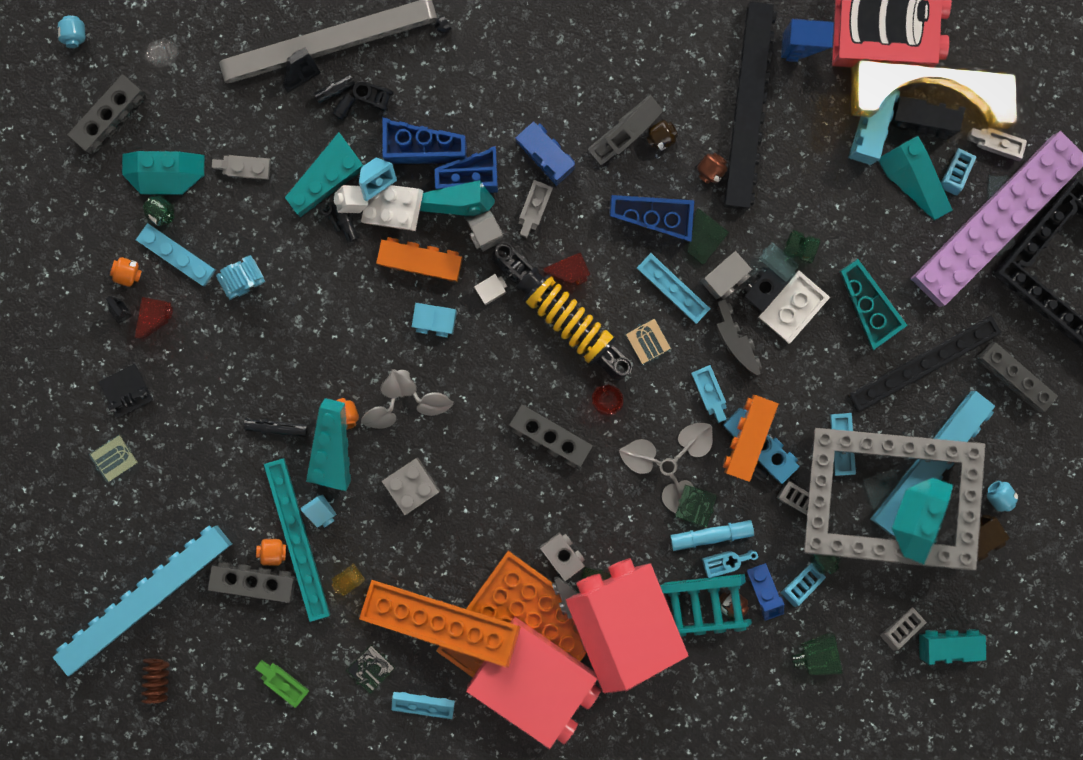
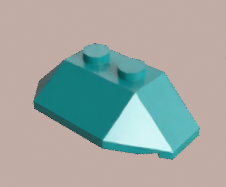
M136 151L123 154L122 175L140 194L183 195L199 179L205 176V155L172 151Z
M931 478L905 490L891 528L903 557L925 564L948 506L953 485Z

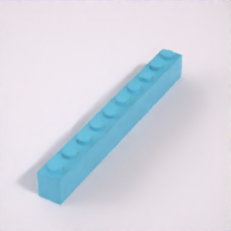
M209 525L200 532L202 536L195 541L193 538L184 545L186 549L179 554L177 551L168 558L170 562L167 565L163 566L161 564L152 571L154 575L151 578L147 579L145 577L136 584L138 588L135 591L131 592L129 590L120 597L122 601L119 604L115 605L113 603L104 610L106 614L103 617L99 618L97 616L88 623L90 627L87 630L83 631L81 629L72 636L74 640L71 643L67 644L65 642L56 649L58 653L53 656V659L65 674L70 676L229 548L232 543L218 526L211 528Z

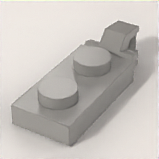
M972 128L967 137V140L977 143V146L981 149L1019 162L1023 158L1027 143L1024 139L992 128H982L981 130Z
M229 155L224 156V160L212 159V168L223 170L222 174L229 177L269 180L271 159Z
M536 180L533 181L519 217V224L523 225L520 236L528 238L530 230H536L537 226H539L553 187Z

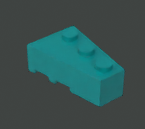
M968 629L966 633H958V630H946V633H938L937 630H926L925 634H919L920 659L929 665L935 664V661H945V663H952V661H985L986 635L979 633V630Z

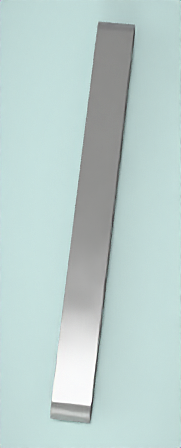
M419 0L221 60L219 65L224 82L232 83L286 67L287 58L303 48H306L313 59L436 21L438 18L432 0Z

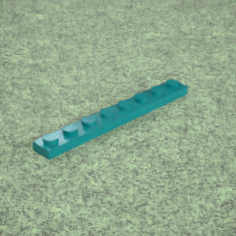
M285 458L264 464L309 621L330 616L329 608Z

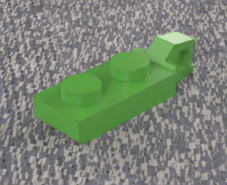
M261 660L255 668L263 674L261 679L264 681V684L295 708L309 692L306 687L274 663L270 666Z

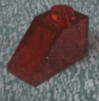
M581 252L543 268L544 274L550 273L556 279L569 284L576 283L577 286L587 282V277H590Z
M142 297L135 338L145 339L168 323V319H171L173 313L171 303Z

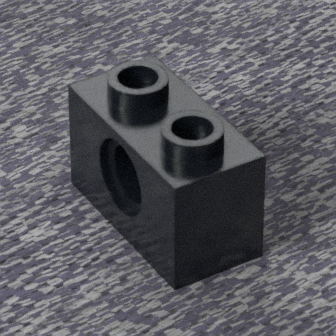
M772 265L768 268L763 267L756 275L758 280L754 284L750 282L743 290L745 295L742 298L759 313H763L790 282ZM761 283L768 284V293L765 294L760 291L759 286Z

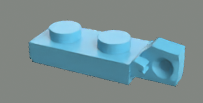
M711 365L692 372L691 375L709 415L714 413L718 423L726 420L723 409L727 408L726 401Z

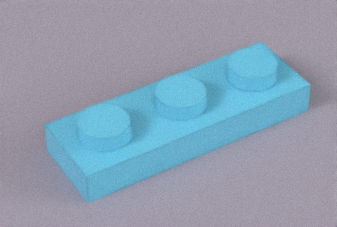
M852 413L830 414L831 429L853 431ZM834 452V476L856 474L854 453L847 452L842 454V452Z
M394 692L392 711L452 719L455 701L446 698L428 697L426 695H413L406 692Z

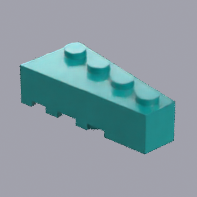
M338 132L285 198L301 217L357 176L364 165Z
M855 259L839 271L872 350H875L908 326L859 259Z
M325 398L319 408L306 482L347 491L351 482V474L349 472L350 460L348 457V438L346 433V408L343 402Z

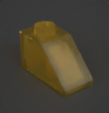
M353 563L333 577L331 585L337 594L341 593L344 596L363 583L365 578Z

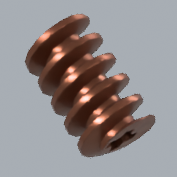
M144 659L143 662L148 663L149 666L142 668V670L148 672L142 678L148 680V682L142 684V687L148 689L141 692V695L147 697V699L141 702L148 704L164 702L168 699V696L164 694L168 692V687L163 685L169 683V680L164 678L169 675V671L165 670V668L169 667V663L162 659Z

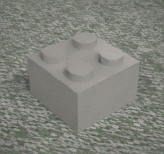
M735 251L700 282L716 300L720 297L725 299L735 290L733 288L735 284L739 286L750 277L748 273L752 269Z
M418 457L382 481L404 515L440 492V489Z

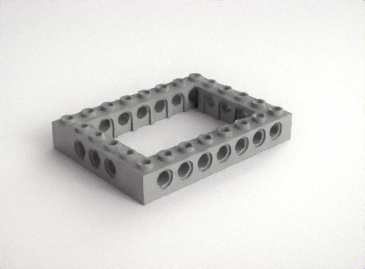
M815 428L804 553L969 571L976 570L985 444ZM838 451L842 452V454L847 452L863 454L862 456H867L868 454L880 455L883 458H888L889 456L901 457L904 460H909L910 458L922 459L925 462L932 460L943 461L946 464L953 462L962 463V468L958 473L960 478L959 493H957V498H959L958 513L955 514L957 528L954 535V544L956 546L933 544L925 564H921L903 557L896 540L828 533L834 452Z

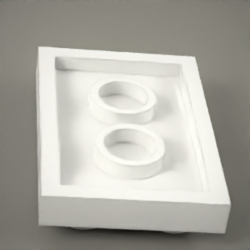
M394 185L388 186L368 200V206L363 210L361 222L415 231L423 190Z
M798 271L758 318L790 344L830 297L801 271Z

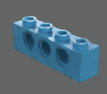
M739 408L722 425L733 437L738 436L740 429H737L741 417H745L747 410ZM767 434V447L761 450L758 462L780 484H783L800 467L796 463L798 459L791 452L787 454L782 449L784 445L776 437L772 439ZM775 453H779L781 456V462L777 465L773 464L771 460Z

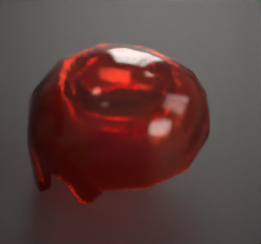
M610 384L597 387L592 395V404L596 411L602 415L616 414L621 410L624 403L623 394L619 388Z

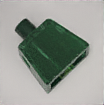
M832 632L801 643L802 654L791 656L793 667L805 666L806 672L809 675L843 673L836 638Z

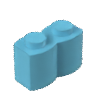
M415 303L411 327L416 328L417 333L428 334L429 330L435 331L436 336L448 338V334H453L457 310Z

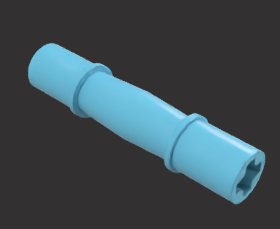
M748 520L694 532L690 530L689 532L670 535L673 551L696 548V546L752 537L754 536L752 521Z

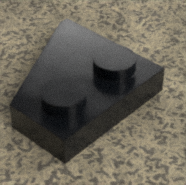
M306 48L294 52L287 58L283 82L287 93L321 73Z

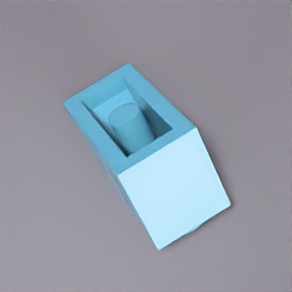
M376 157L361 167L359 185L366 201L397 181L392 163Z
M324 495L316 497L300 508L317 528L321 525L324 528L334 522L333 517L337 515Z

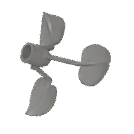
M393 369L389 377L381 385V393L391 398L390 407L386 409L385 407L378 406L370 409L362 417L361 423L365 426L379 429L393 425L396 421V415L392 411L395 398L413 395L416 402L419 403L417 411L429 416L447 411L454 402L446 395L437 392L428 393L420 399L416 393V384L410 379V373L406 370L396 371Z
M695 423L686 426L678 437L679 444L685 448L674 459L666 458L662 462L654 459L656 448L650 441L645 439L635 440L619 450L624 463L636 473H649L653 468V463H656L660 466V471L664 475H670L674 484H668L664 488L662 501L669 510L676 514L685 485L694 488L693 484L688 480L678 483L674 476L678 468L676 461L687 450L694 457H702L710 451L713 443L712 426L710 424ZM690 503L687 505L686 509L688 512H691L690 510L693 509L692 505L694 504Z

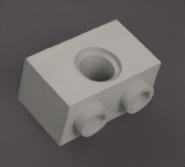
M559 532L540 546V549L563 580L566 581L585 567L583 564L585 559L578 550L574 552L570 545L573 543L566 534L562 536ZM561 550H567L570 553V557L562 561L558 558V553Z

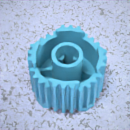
M251 255L242 258V263L239 261L220 270L221 273L216 275L229 300L237 296L240 297L250 291L249 288L257 287L265 282L261 271Z

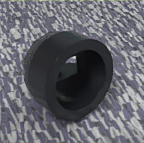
M444 15L435 21L434 27L437 28L439 33H446L452 29Z

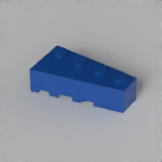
M383 118V159L392 164L451 163L467 158L465 135L442 130L436 131L424 126L418 127L405 122H396Z
M611 195L609 216L691 242L694 200Z

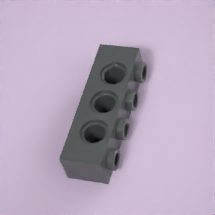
M122 74L67 135L90 154L97 152L102 147V142L105 138L115 133V127L120 122H124L130 116L129 112L143 102L145 93ZM126 96L125 103L118 105L119 98ZM112 111V117L109 120H105L106 112ZM94 126H98V133L91 135V129Z
M996 342L989 343L976 358L1037 412H1045L1058 397Z
M522 404L509 425L513 427L511 430L513 433L520 437L525 434L530 437L529 442L537 447H540L541 444L548 448L546 452L556 458L558 455L566 458L564 462L573 468L576 465L581 467L593 446ZM529 421H535L538 424V430L535 433L527 431L526 425ZM552 431L556 434V440L553 443H547L544 440L546 432ZM564 442H571L574 449L571 453H564L562 451Z
M218 561V564H214L211 567L209 591L287 603L293 600L296 576H292L289 571L272 573L269 568L259 567V570H253L251 566L244 564L233 567L230 566V562ZM229 573H234L237 576L236 583H231L228 580ZM249 576H254L257 579L256 586H251L248 583ZM270 579L277 581V589L274 590L269 587L268 581Z

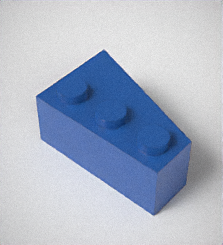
M792 19L783 32L781 58L796 62L799 59L832 48L834 22Z
M533 121L515 140L557 186L575 170V162L560 149L561 146L555 139L551 140L546 134L548 132L540 123L537 125Z
M496 146L484 152L472 154L470 157L460 161L456 160L435 168L436 190L480 180L489 193L498 192Z

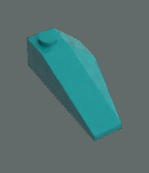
M479 180L423 193L419 211L476 216L488 212L495 204V199Z

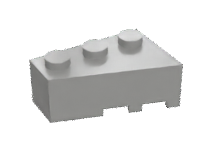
M490 210L476 216L465 215L472 230L470 237L476 249L481 248L482 252L504 242L503 234Z

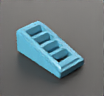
M960 148L956 150L941 181L945 191L953 195H958L962 191L976 156ZM958 158L969 162L968 165L959 161ZM955 165L964 169L965 171L956 168ZM953 173V174H955V175L961 177V179H959V178H957V177H955V176H953V175H951V174Z
M810 563L783 589L781 594L794 607L800 606L826 577L813 563ZM809 571L817 578L816 581L807 574ZM803 578L811 584L810 587L802 580ZM797 584L805 590L804 593L796 586ZM791 590H793L799 597L797 598V597L791 592Z

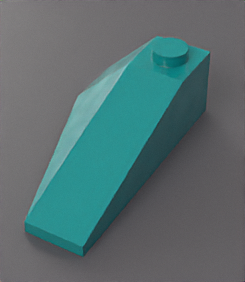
M919 136L881 156L878 162L887 178L897 184L933 220L952 211L932 161Z

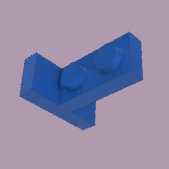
M766 563L748 569L747 574L761 607L764 621L783 615L784 603L778 595Z

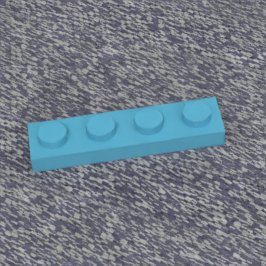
M148 223L136 239V241L204 287L216 271V269Z
M652 253L636 268L695 324L710 310L699 297Z

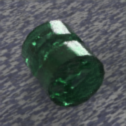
M792 230L783 254L792 258L798 256L800 261L812 264L820 244V239L810 235L804 237V233Z

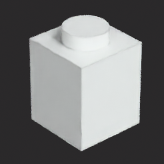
M343 185L334 195V203L337 206L338 213H361L368 206V201L364 200L360 186Z
M496 274L474 287L484 304L487 305L506 293L504 288L507 285L501 276L497 278Z

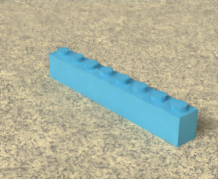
M970 391L933 439L968 442L971 437L974 438L981 430L979 426L983 421H988L991 418L995 405L977 391ZM917 459L870 519L887 533L894 536L891 528L905 490L931 478L941 481L943 472L946 469L949 470L954 465V462L946 464L943 461L932 460L925 462V460Z

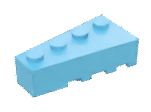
M875 77L871 81L848 158L869 165L880 160L884 141L888 135V125L894 115V102H897L900 95L898 90L899 83Z

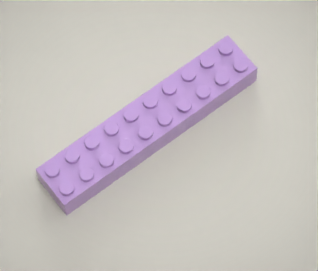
M1061 131L1052 135L910 279L939 307L945 306L1083 167V152Z

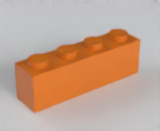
M387 237V241L381 239L376 264L458 282L463 258L459 256V252L447 250V253L439 252L437 247L427 246V249L419 248L418 243L407 242V245L400 244L398 239Z
M752 395V398L748 397L744 407L747 412L744 418H740L737 429H740L737 437H733L730 448L733 450L730 457L726 456L723 468H725L724 473L750 482L778 403L757 395Z

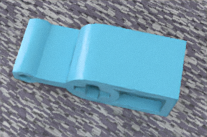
M749 550L742 555L726 551L702 558L706 576L711 578L737 570L741 565V561L748 559L756 560L758 554L754 550ZM729 556L736 560L733 561L732 566L726 563L729 560Z

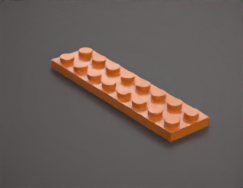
M371 580L359 618L360 620L508 668L521 626L375 580Z

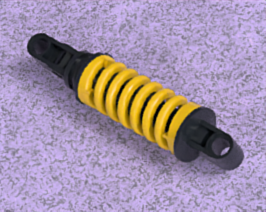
M501 242L496 246L492 253V261L510 280L517 284L516 288L518 290H522L526 294L523 302L527 303L531 308L539 306L538 315L544 316L547 314L546 323L551 324L555 322L553 330L556 332L563 330L561 334L563 339L572 336L569 341L571 347L581 343L577 353L583 354L587 350L589 351L584 356L589 366L597 362L615 380H622L631 372V362L613 346L617 338L607 330L597 334L601 324L596 322L589 326L593 316L589 314L584 317L585 308L580 307L576 309L577 300L573 299L569 302L567 300L569 293L567 291L562 294L559 292L562 288L560 284H556L553 287L556 282L550 273L545 276L541 275L537 267L533 268L509 243ZM498 251H504L507 257H501ZM616 365H621L624 368V373H620Z

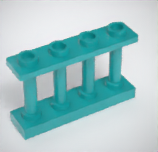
M745 574L665 582L660 585L663 594L668 593V596L671 598L674 621L681 637L686 636V633L694 632V635L706 634V631L714 630V633L726 632V629L734 628V631L747 630L746 627L752 624L751 619L743 620L739 596L740 586L746 582ZM722 587H728V590L731 592L735 621L723 622L718 592ZM708 589V592H710L715 623L703 624L698 594L700 590ZM688 591V594H690L695 625L683 626L679 602L680 592Z

